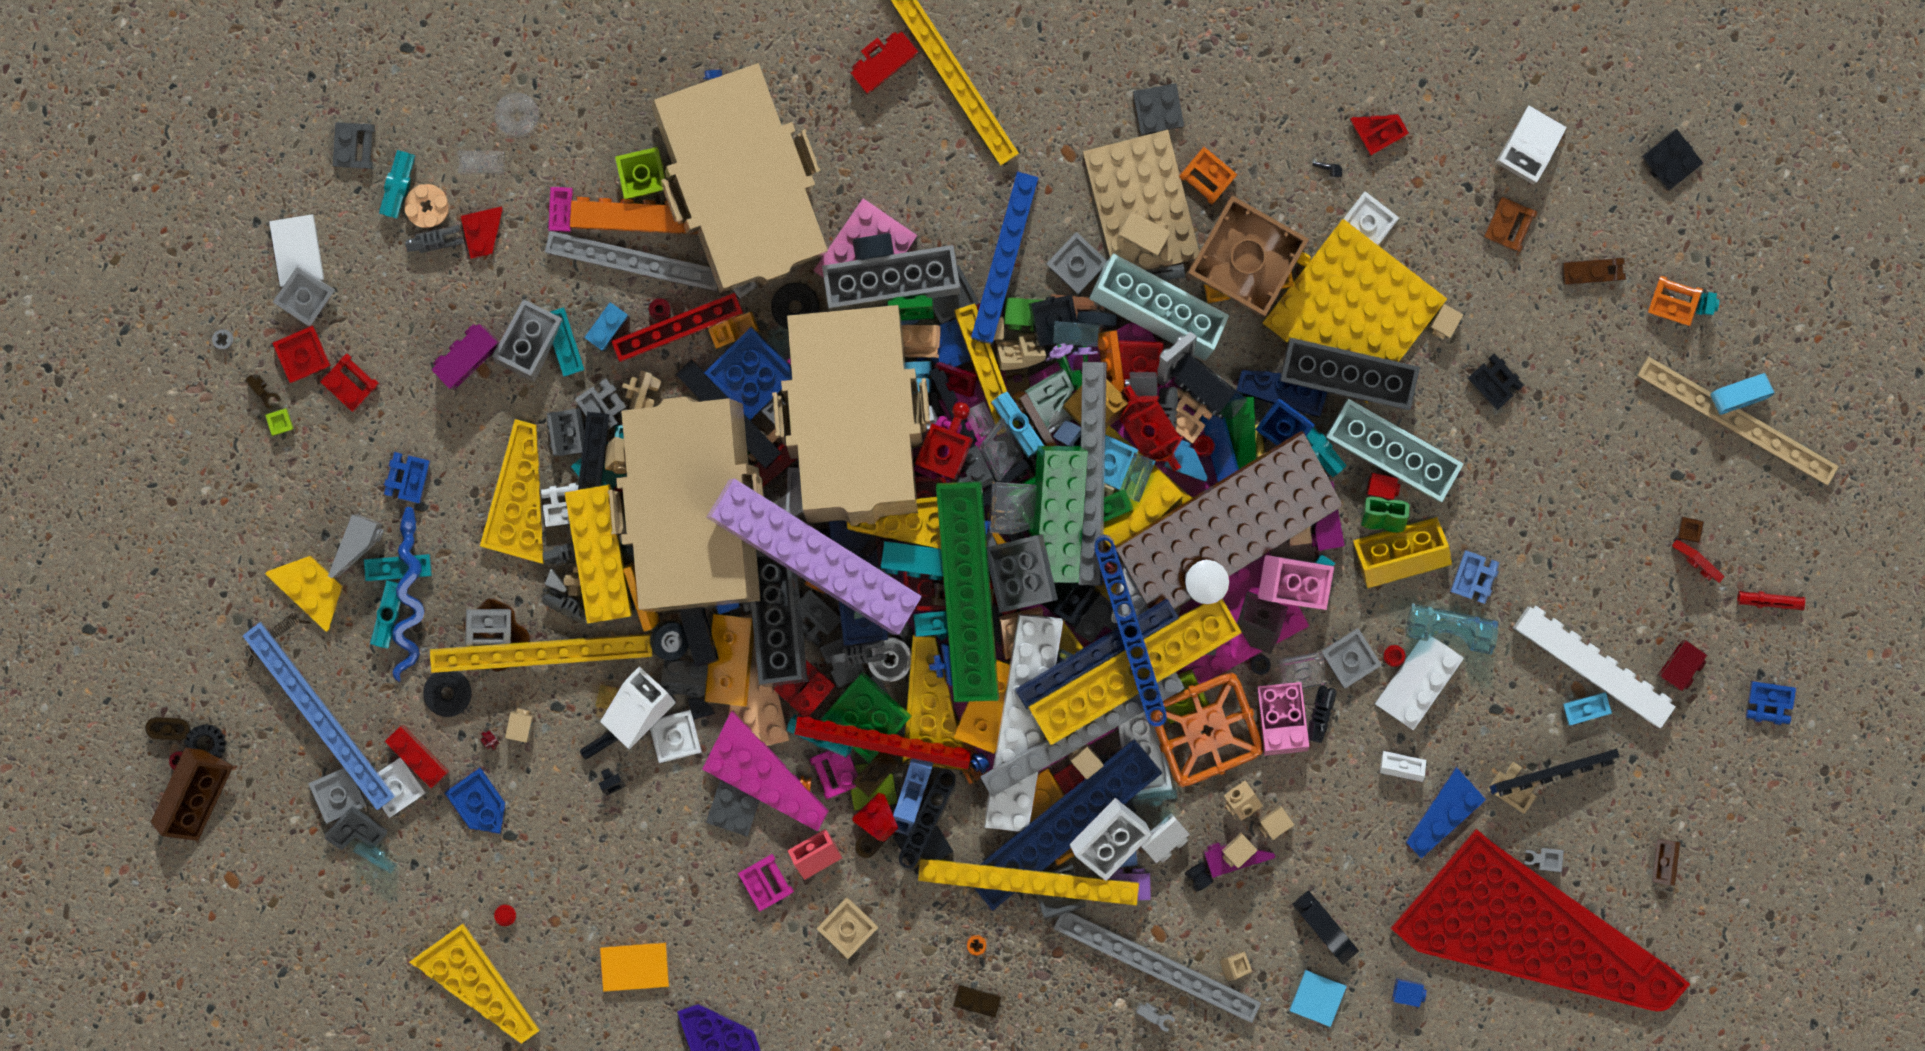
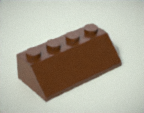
M185 747L151 820V824L159 834L164 837L199 841L233 766L204 750Z

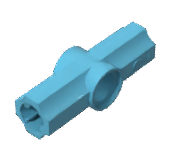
M1005 392L991 402L1006 424L1008 433L1014 436L1027 457L1035 455L1037 453V446L1044 445L1029 424L1027 416L1020 411L1009 393ZM1015 420L1021 421L1023 428L1016 429L1012 422Z

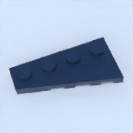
M1241 371L1236 388L1240 394L1272 404L1280 398L1294 410L1320 418L1327 392L1280 382L1281 373Z

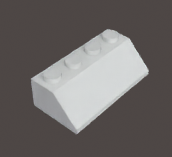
M1425 632L1375 704L1408 728L1414 730L1464 658Z

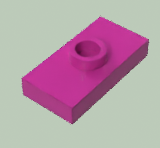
M550 187L548 231L571 232L570 214L573 188Z

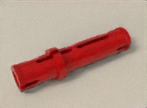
M1738 591L1737 594L1738 605H1752L1760 609L1763 607L1801 611L1805 609V597L1765 594L1764 591H1758V593Z

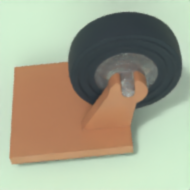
M1051 294V297H1052V296H1055V298H1057V297H1062V296H1066V295H1055V294ZM1072 296L1081 337L1073 339L1074 341L1091 342L1092 333H1102L1103 327L1116 326L1117 316L1115 314L1104 313V307L1094 305V301L1090 300L1089 297Z

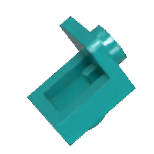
M1702 293L1695 314L1704 316L1714 315V312L1718 311L1720 302L1717 299V293Z

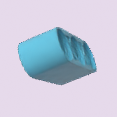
M1763 373L1717 389L1710 396L1719 415L1763 401L1773 396L1775 392L1767 375Z

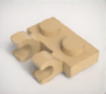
M1513 761L1506 774L1499 771L1489 786L1515 778L1522 767ZM1539 782L1532 783L1533 787L1520 791L1518 787L1512 789L1513 793L1502 797H1500L1499 793L1495 795L1525 814L1537 797L1532 791Z

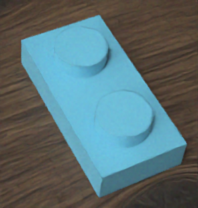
M1606 692L1562 704L1568 725L1612 714Z

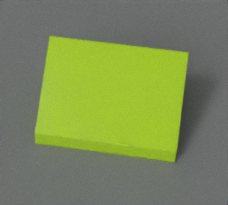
M658 147L615 157L625 200L663 191L661 180L666 179Z

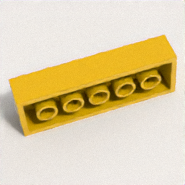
M610 484L564 492L587 624L633 615L628 584L623 572L625 566L619 534H611L612 521L608 490H611Z

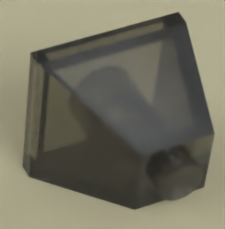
M1247 591L1237 625L1249 645L1271 654L1279 639L1288 607L1276 602L1258 599L1257 594Z

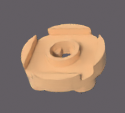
M420 184L408 193L405 199V213L409 220L418 227L432 228L438 226L445 221L449 213L447 196L437 186ZM430 200V205L433 207L432 210L423 212L422 202L426 203Z

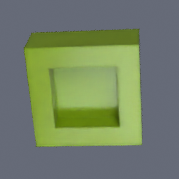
M287 408L265 415L272 436L294 430Z

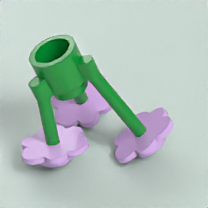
M1065 343L1059 344L1049 352L1050 357L1046 359V362L1056 358L1060 368L1066 371L1074 390H1078L1082 386L1081 370L1072 371L1065 355L1069 354L1074 347L1072 344L1067 346ZM1084 345L1078 348V352H1073V355H1083V362H1088V354H1097L1098 351H1091V347Z

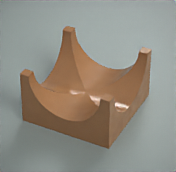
M1231 196L1185 276L1228 296L1262 319L1267 315L1309 239L1238 198Z

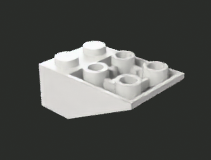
M1528 105L1495 163L1529 183L1535 184L1550 161L1567 127Z
M639 666L624 681L600 722L630 750L676 702Z

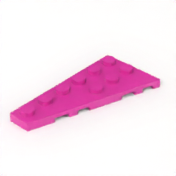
M731 711L702 770L808 827L819 831L829 810L801 784L800 780L786 768V765L763 741L761 742L748 725H745L738 715Z

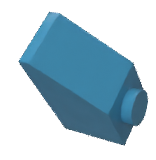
M1182 440L1174 453L1181 466L1176 472L1206 482L1208 477L1195 449L1190 448L1191 443ZM1166 461L1163 467L1172 470L1171 466Z

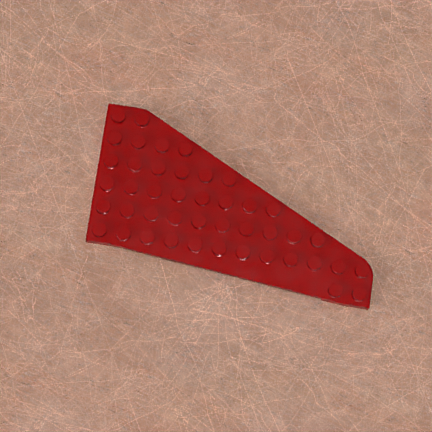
M1477 829L1469 835L1390 927L1398 936L1420 953L1655 1012L1669 1009L1690 986V983L1674 969L1499 848Z

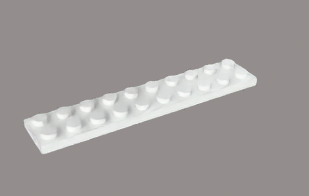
M1018 614L993 769L1044 740V733L1030 709L1025 708L1015 689L1056 665L1063 626L1061 618ZM1038 772L993 797L989 793L984 821L985 828L1021 832L1030 824Z

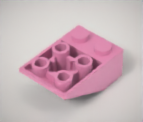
M1302 683L1258 686L1264 756L1308 751L1309 740Z

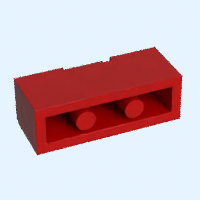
M902 31L899 34L894 32L887 37L885 46L878 37L861 50L866 60L863 62L861 59L851 67L853 69L850 72L851 76L867 95L918 55L917 49ZM880 47L882 51L872 58L870 54Z

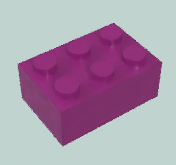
M471 325L465 331L466 337L460 341L457 339L448 348L450 352L446 356L441 355L433 362L434 367L431 370L449 389L456 390L498 347L500 342L484 325Z

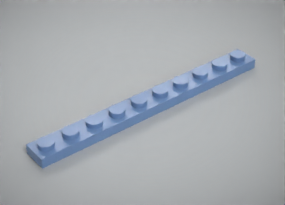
M259 622L243 635L244 639L376 810H379L396 797L262 622Z

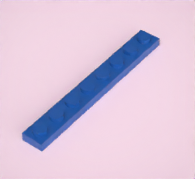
M1017 171L971 339L991 345L993 343L1037 185L1038 177Z

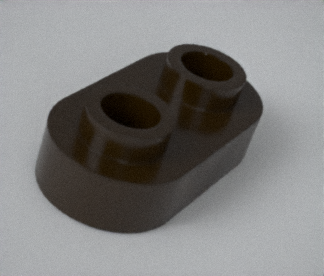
M154 717L146 723L145 731L152 739L183 740L190 733L191 726L183 718ZM156 724L161 725L160 732H157L154 729V726ZM178 725L183 727L182 733L177 732L176 727Z
M865 831L856 841L855 850L860 857L870 858L885 842L876 839ZM867 842L871 847L869 850H864L862 844Z

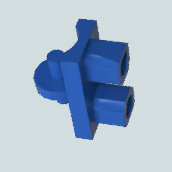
M948 643L941 644L943 662H941L940 655H934L935 663L929 665V670H936L937 678L943 677L942 669H945L947 683H949V686H952L950 647Z

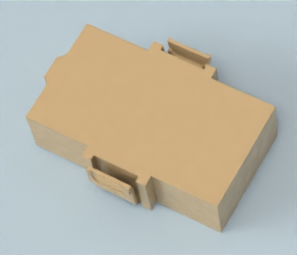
M759 63L654 99L651 109L672 165L667 166L665 169L666 179L661 180L663 192L674 221L678 222V224L685 223L684 228L687 235L698 231V236L720 294L751 282L766 285L775 279H783L790 272L791 268L821 258L827 253L828 249L806 193L811 191L815 185L812 176L815 172L821 170L818 168L815 155L807 138L806 129L801 130V133L792 139L795 133L793 123L781 125Z
M898 305L787 316L792 380L781 381L786 404H783L782 398L777 396V392L772 393L776 428L775 436L776 438H781L783 445L787 446L791 459L799 458L802 506L807 523L844 520L850 523L851 526H856L859 523L865 522L875 524L883 516L918 513L912 447H922V433L927 432V424L930 423L926 378H922V383H919L920 391L918 392L915 368L905 369L902 323Z
M689 397L663 399L661 404L656 407L622 411L627 477L616 478L617 488L623 489V492L608 490L612 521L611 534H621L622 544L633 547L639 610L661 612L760 601L756 549L706 518L729 479L738 480L764 497L759 468L748 465L743 404L729 398L700 402Z

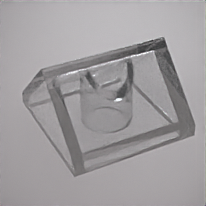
M1322 651L1277 659L1282 684L1301 682L1302 689L1327 684Z

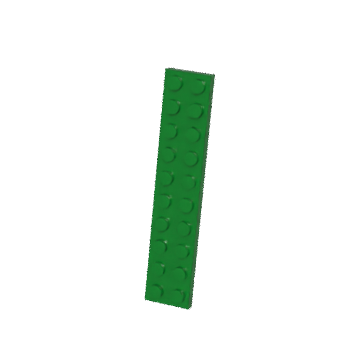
M982 481L937 483L936 492L954 702L998 701L999 689Z

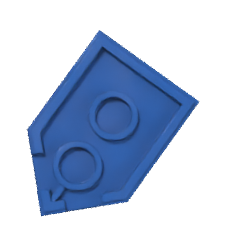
M481 767L444 792L469 829L501 833L506 803Z

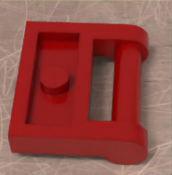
M346 353L320 382L349 410L354 412L376 389L379 382L376 379L372 380L351 360L352 357ZM345 366L366 385L363 391L341 371Z

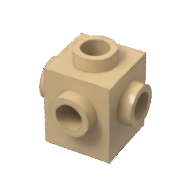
M1246 781L1232 788L1224 795L1228 801V804L1225 805L1232 816L1237 814L1241 821L1263 806Z

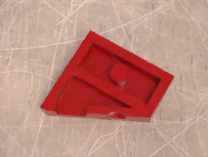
M502 206L461 216L471 259L493 254L496 236L499 231V223L503 213Z

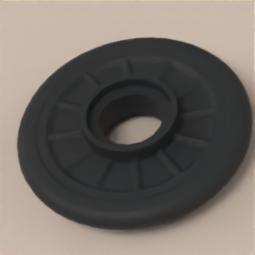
M786 284L779 288L773 296L771 302L772 315L781 327L788 330L787 316L819 313L818 297L805 284ZM794 300L799 301L802 306L798 313H792L789 310V304Z
M458 671L433 673L427 679L423 690L424 701L427 707L433 713L442 717H453L462 713L469 705L472 695L469 681ZM444 687L452 688L454 694L451 699L442 697L441 691Z

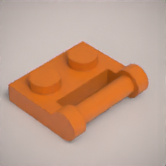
M1203 147L1179 177L1182 181L1186 180L1208 199V203L1213 205L1238 174L1207 148ZM1195 168L1217 187L1216 191L1212 192L1194 177L1191 171Z
M1660 276L1648 313L1691 327L1703 289L1699 287L1695 289L1667 280L1668 277ZM1664 288L1693 297L1691 303L1662 294Z

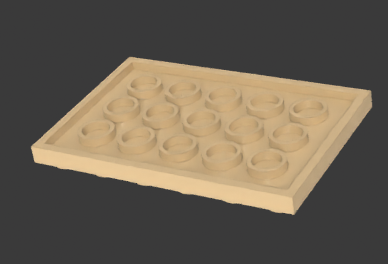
M1168 130L1083 151L1109 257L1114 253L1144 270L1159 268L1160 265L1167 267L1194 260L1197 257L1199 248ZM1139 210L1149 216L1147 218L1149 221L1155 223L1157 220L1168 226L1167 230L1170 231V234L1156 258L1117 237L1131 211L1136 212Z

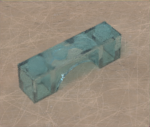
M1412 603L1407 618L1406 637L1428 641L1434 634L1451 633L1462 638L1471 651L1492 655L1497 642L1498 621Z

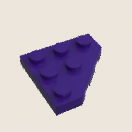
M696 1004L677 1011L690 1051H761L754 1030L705 1006Z

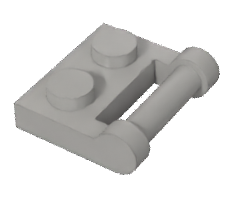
M466 609L465 647L510 644V609ZM473 633H503L502 638H473Z

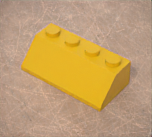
M1152 463L1149 464L1125 488L1133 510L1105 521L1103 535L1110 536L1115 545L1119 544L1159 519L1184 494ZM1104 540V542H1105L1109 547H1111V544H1110L1108 541H1105V540Z
M1438 517L1406 525L1403 532L1385 531L1353 540L1361 573L1367 588L1452 565L1450 548Z

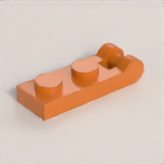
M1117 331L1098 333L1097 345L1100 351L1101 362L1106 363V379L1119 392H1122L1124 381Z

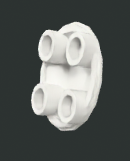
M1199 561L1185 575L1187 592L1198 603H1216L1228 591V574L1224 567L1215 561Z

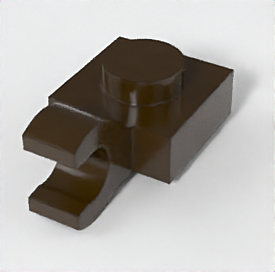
M251 374L245 379L258 397L263 400L264 405L268 409L273 408L269 403L271 397H275L278 402L281 401V397L277 393H269L266 389L268 384L260 375L256 377Z

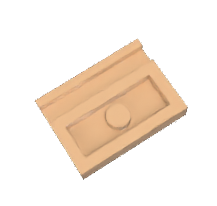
M902 325L904 357L939 358L937 353L940 345L941 326Z

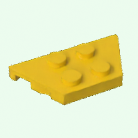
M312 556L265 573L326 632L330 630L343 585L335 578L328 577L329 572Z

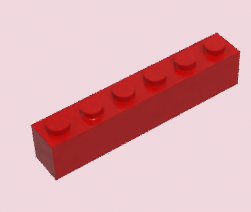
M732 293L611 342L619 362L622 363L727 320L734 319L744 313L736 294Z

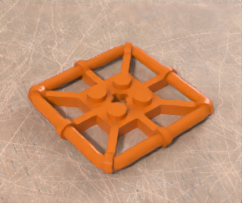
M1230 672L1196 686L1192 684L1188 686V689L1176 693L1163 701L1164 706L1168 707L1191 697L1195 707L1194 711L1182 716L1166 710L1167 718L1181 724L1183 735L1168 740L1163 725L1154 726L1160 741V751L1164 752L1177 786L1183 788L1217 774H1226L1225 771L1249 762L1258 757V755H1262L1264 750L1262 749V740L1253 718L1254 712L1249 707L1243 687L1236 674ZM1223 684L1216 701L1201 707L1197 694ZM1233 686L1241 711L1225 717L1222 705ZM1160 710L1151 712V718L1154 720L1160 719V716L1163 715ZM1245 719L1253 744L1232 736L1229 724ZM1204 725L1212 727L1208 734L1201 733L1204 730ZM1187 742L1190 754L1180 773L1172 749ZM1232 743L1250 752L1222 763L1217 749ZM1211 751L1216 766L1189 776L1197 757Z

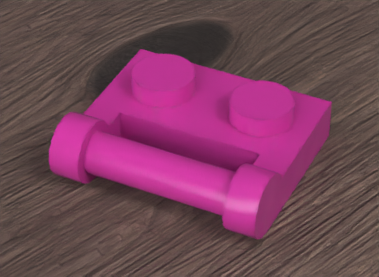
M827 751L809 759L811 765H814L825 791L823 793L825 800L856 788L853 781L857 778L858 772L850 754L845 758L834 752ZM827 759L839 786L835 789L832 788L822 761Z
M773 853L738 873L759 912L794 892L792 887L788 886L777 867ZM767 865L781 892L775 894L761 869L762 867Z

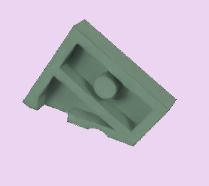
M1062 368L1025 390L1046 428L1051 424L1049 421L1055 412H1059L1064 405L1065 399L1069 398L1074 387L1066 371Z

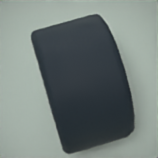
M890 233L856 238L852 241L856 260L894 254Z

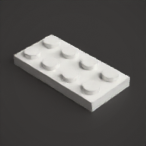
M1145 711L1119 725L1118 732L1121 749L1135 738L1163 772L1136 795L1172 789L1167 760L1164 752L1160 751V741L1154 726L1149 724Z

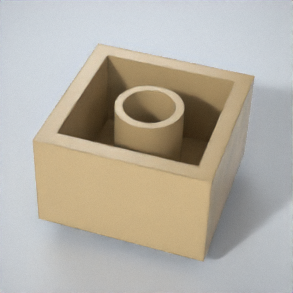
M1139 210L1136 212L1131 211L1117 237L1156 258L1170 234V231L1167 230L1168 226L1157 220L1155 223L1147 219L1149 216Z

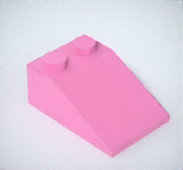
M1265 555L1258 599L1327 610L1334 566Z

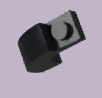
M1309 890L1292 903L1342 965L1359 952L1357 947Z

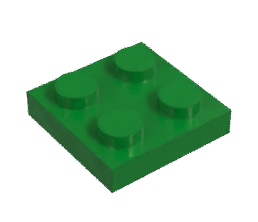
M919 295L915 296L914 299L895 297L888 301V306L898 305L901 321L934 319L932 298H928V296Z

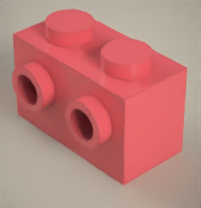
M826 829L787 850L804 880L842 859L834 840Z

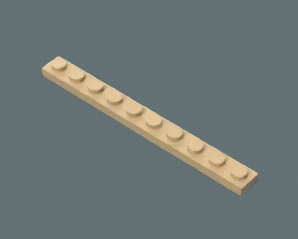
M1651 357L1646 358L1637 374V377L1824 485L1830 483L1839 467L1741 409L1719 415L1710 396L1711 392Z

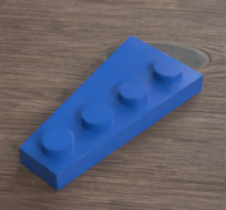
M1457 767L1454 768L1451 776L1440 789L1441 791L1435 800L1432 801L1428 807L1429 809L1406 840V843L1421 859L1486 800Z

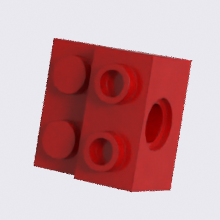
M807 660V676L810 682L800 693L797 692L806 682L778 685L774 689L803 717H809L836 686L834 682Z

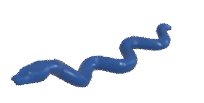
M406 507L402 516L400 532L403 536V542L398 548V555L408 566L409 570L398 583L396 596L400 602L413 609V614L397 623L392 631L394 642L409 652V656L397 664L392 672L393 677L398 682L401 681L400 673L414 665L420 655L419 647L411 640L405 638L403 633L408 628L421 622L425 613L423 604L407 593L408 588L422 572L420 561L410 553L415 544L413 535L416 531V519L412 507Z

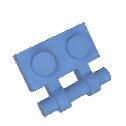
M1464 550L1450 592L1472 599L1474 591L1479 592L1477 601L1485 604L1488 596H1491V586L1494 578L1498 576L1499 571L1497 569L1500 562L1491 560L1488 568L1483 566L1486 557ZM1484 573L1486 574L1483 585L1479 586L1477 585L1480 574Z

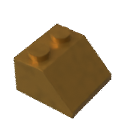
M1107 379L1105 429L1120 419L1128 405V400ZM1082 386L1062 407L1080 426L1082 419Z

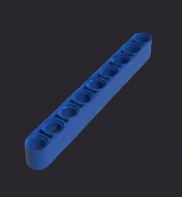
M1100 535L1094 543L1095 552L1145 715L1149 724L1155 727L1161 726L1167 718L1166 709L1113 539L1108 535ZM1101 541H1108L1111 544L1110 549L1101 551L1098 548V544ZM1106 563H1116L1117 569L1114 572H1107L1104 568ZM1120 583L1124 589L1121 593L1116 594L1111 590L1112 585ZM1122 604L1130 607V612L1126 615L1118 612V607ZM1129 625L1137 629L1136 633L1132 636L1126 635L1124 629ZM1141 647L1143 654L1139 657L1133 656L1131 654L1132 648ZM1140 668H1147L1150 671L1149 675L1145 678L1139 677L1137 672ZM1147 689L1156 691V696L1152 699L1146 698L1143 694ZM1160 710L1163 715L1160 719L1154 720L1150 717L1151 712Z

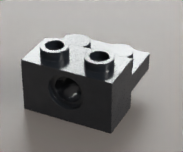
M1054 582L1058 600L1041 603L1040 605L1076 629L1101 592L1094 585Z

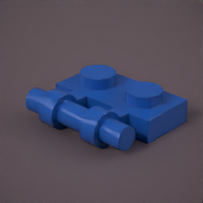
M394 452L393 458L389 461L388 465L390 467L388 479H385L384 486H386L384 495L392 496L394 488L400 489L399 499L420 503L431 461L408 455L405 464L401 463L403 454ZM399 469L404 470L402 483L396 482Z
M1751 681L1748 703L1756 704V709H1747L1746 718L1754 719L1755 722H1762V720L1770 721L1775 725H1781L1782 723L1790 724L1791 716L1783 714L1784 708L1793 709L1796 688ZM1765 705L1776 707L1775 713L1764 712Z

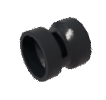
M1203 862L1193 866L1184 873L1187 879L1193 880L1192 887L1195 892L1206 888L1214 882L1211 875L1205 873L1206 867Z

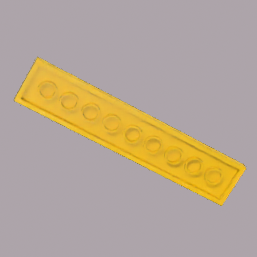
M1223 599L1212 604L1202 603L1180 616L1178 620L1144 639L1157 683L1242 633ZM1138 646L1134 647L1131 650V654L1139 657L1143 654V649ZM1126 650L1029 706L1032 715L1050 745L1139 694ZM1140 668L1137 672L1141 678L1147 677L1150 673L1147 668Z

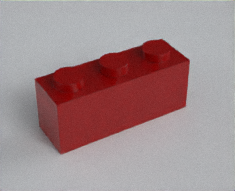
M401 725L384 741L430 788L435 787L450 772L405 725Z

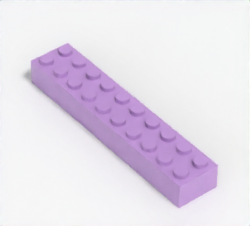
M736 479L728 480L706 517L893 635L900 634L922 597Z

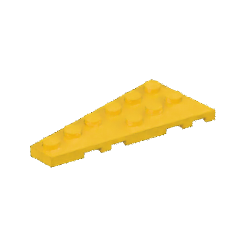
M515 419L480 547L544 564L537 425Z
M914 634L907 712L912 717L906 722L905 738H916L923 742L941 743L948 747L964 748L962 741L953 737L958 723L945 671L942 669L943 677L937 678L936 670H929V665L935 663L934 655H940L941 658L937 638L932 635L916 637ZM903 757V762L910 758ZM933 763L932 767L946 768L947 765L944 767L942 764L939 766V764L935 763L934 765Z
M464 923L409 961L413 966L422 970L431 979L433 978L444 986L446 990L470 1007H473L482 1016L495 1023L500 1029L521 1044L540 1031Z

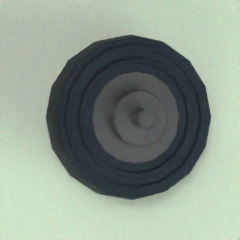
M664 621L658 624L650 636V645L653 652L664 660H676L682 657L689 647L684 627L675 621Z

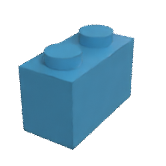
M610 302L584 338L600 350L605 351L630 316Z

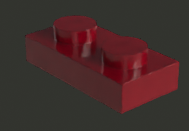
M942 362L935 364V368H938L939 372L944 370L949 381L946 383L948 390H953L955 393L969 398L974 396L977 380L976 374Z

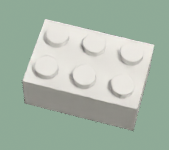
M1115 798L1073 840L1070 846L1074 855L1107 881L1152 834L1146 822Z

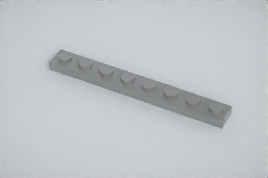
M549 231L545 253L717 292L718 287L710 267Z

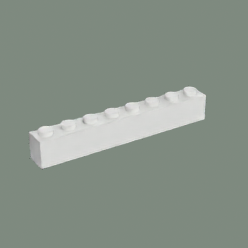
M1527 607L1513 629L1645 720L1661 729L1675 709V706L1671 704V698L1663 693L1659 696L1653 692L1655 687L1644 680L1642 683L1637 681L1635 673L1627 668L1623 671L1617 667L1618 662L1608 655L1604 658L1598 654L1600 649L1591 643L1588 646L1582 643V637L1572 630L1570 633L1563 630L1564 625L1553 618L1550 621L1544 616L1546 612L1539 607Z

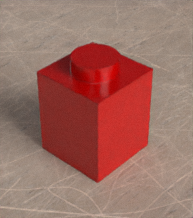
M1370 473L1366 495L1394 500V496L1398 497L1401 484L1398 483V478Z

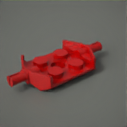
M1131 385L1124 387L1122 390L1129 401L1120 417V421L1145 461H1167L1173 472L1180 469L1181 466L1174 453L1184 436L1180 437L1157 401L1159 396H1138ZM1146 425L1154 428V435L1151 436L1145 432Z

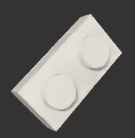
M1383 751L1380 773L1423 782L1426 760Z

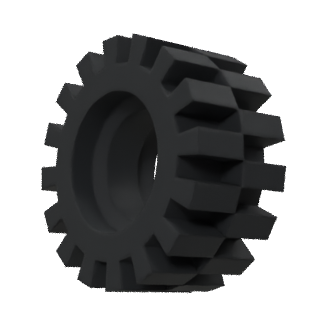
M203 724L191 729L190 733L186 735L187 739L184 741V744H186V748L198 749L197 742L199 738L209 736L213 740L214 746L208 753L221 758L222 754L226 751L225 745H227V741H225V735L221 733V729L216 728L214 725Z

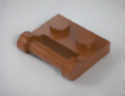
M1501 197L1484 234V238L1520 253L1523 248L1521 244L1528 228L1538 212ZM1522 213L1525 216L1514 241L1507 240L1518 214Z

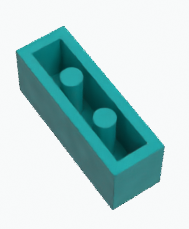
M884 541L881 568H885V573L898 575V570L907 571V576L920 578V573L929 574V579L942 581V576L944 575L941 549Z

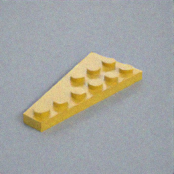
M937 497L917 499L918 513L883 516L875 524L865 522L851 526L847 522V529L850 531L941 549Z

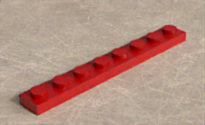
M797 717L794 735L968 769L971 751L961 747L953 748L944 746L941 743H928L916 738L908 739L896 734L888 735L879 733L876 730L858 729L852 725L843 726L832 721H818L811 717Z

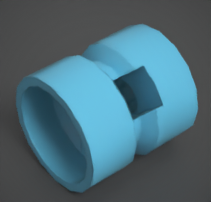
M931 361L905 362V369L915 368L918 392L920 391L919 383H922V378H926L928 393L933 392L932 380L928 378L930 375L929 371L932 370Z

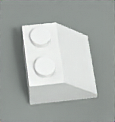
M1170 813L1150 831L1152 835L1141 847L1156 863L1159 861L1163 863L1172 855L1170 852L1176 846L1181 848L1188 841L1187 836L1190 834L1174 815Z

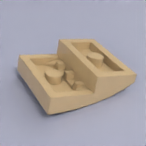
M1018 333L1017 340H995L994 348L1001 370L1025 368L1046 360L1044 347H1037L1034 333Z

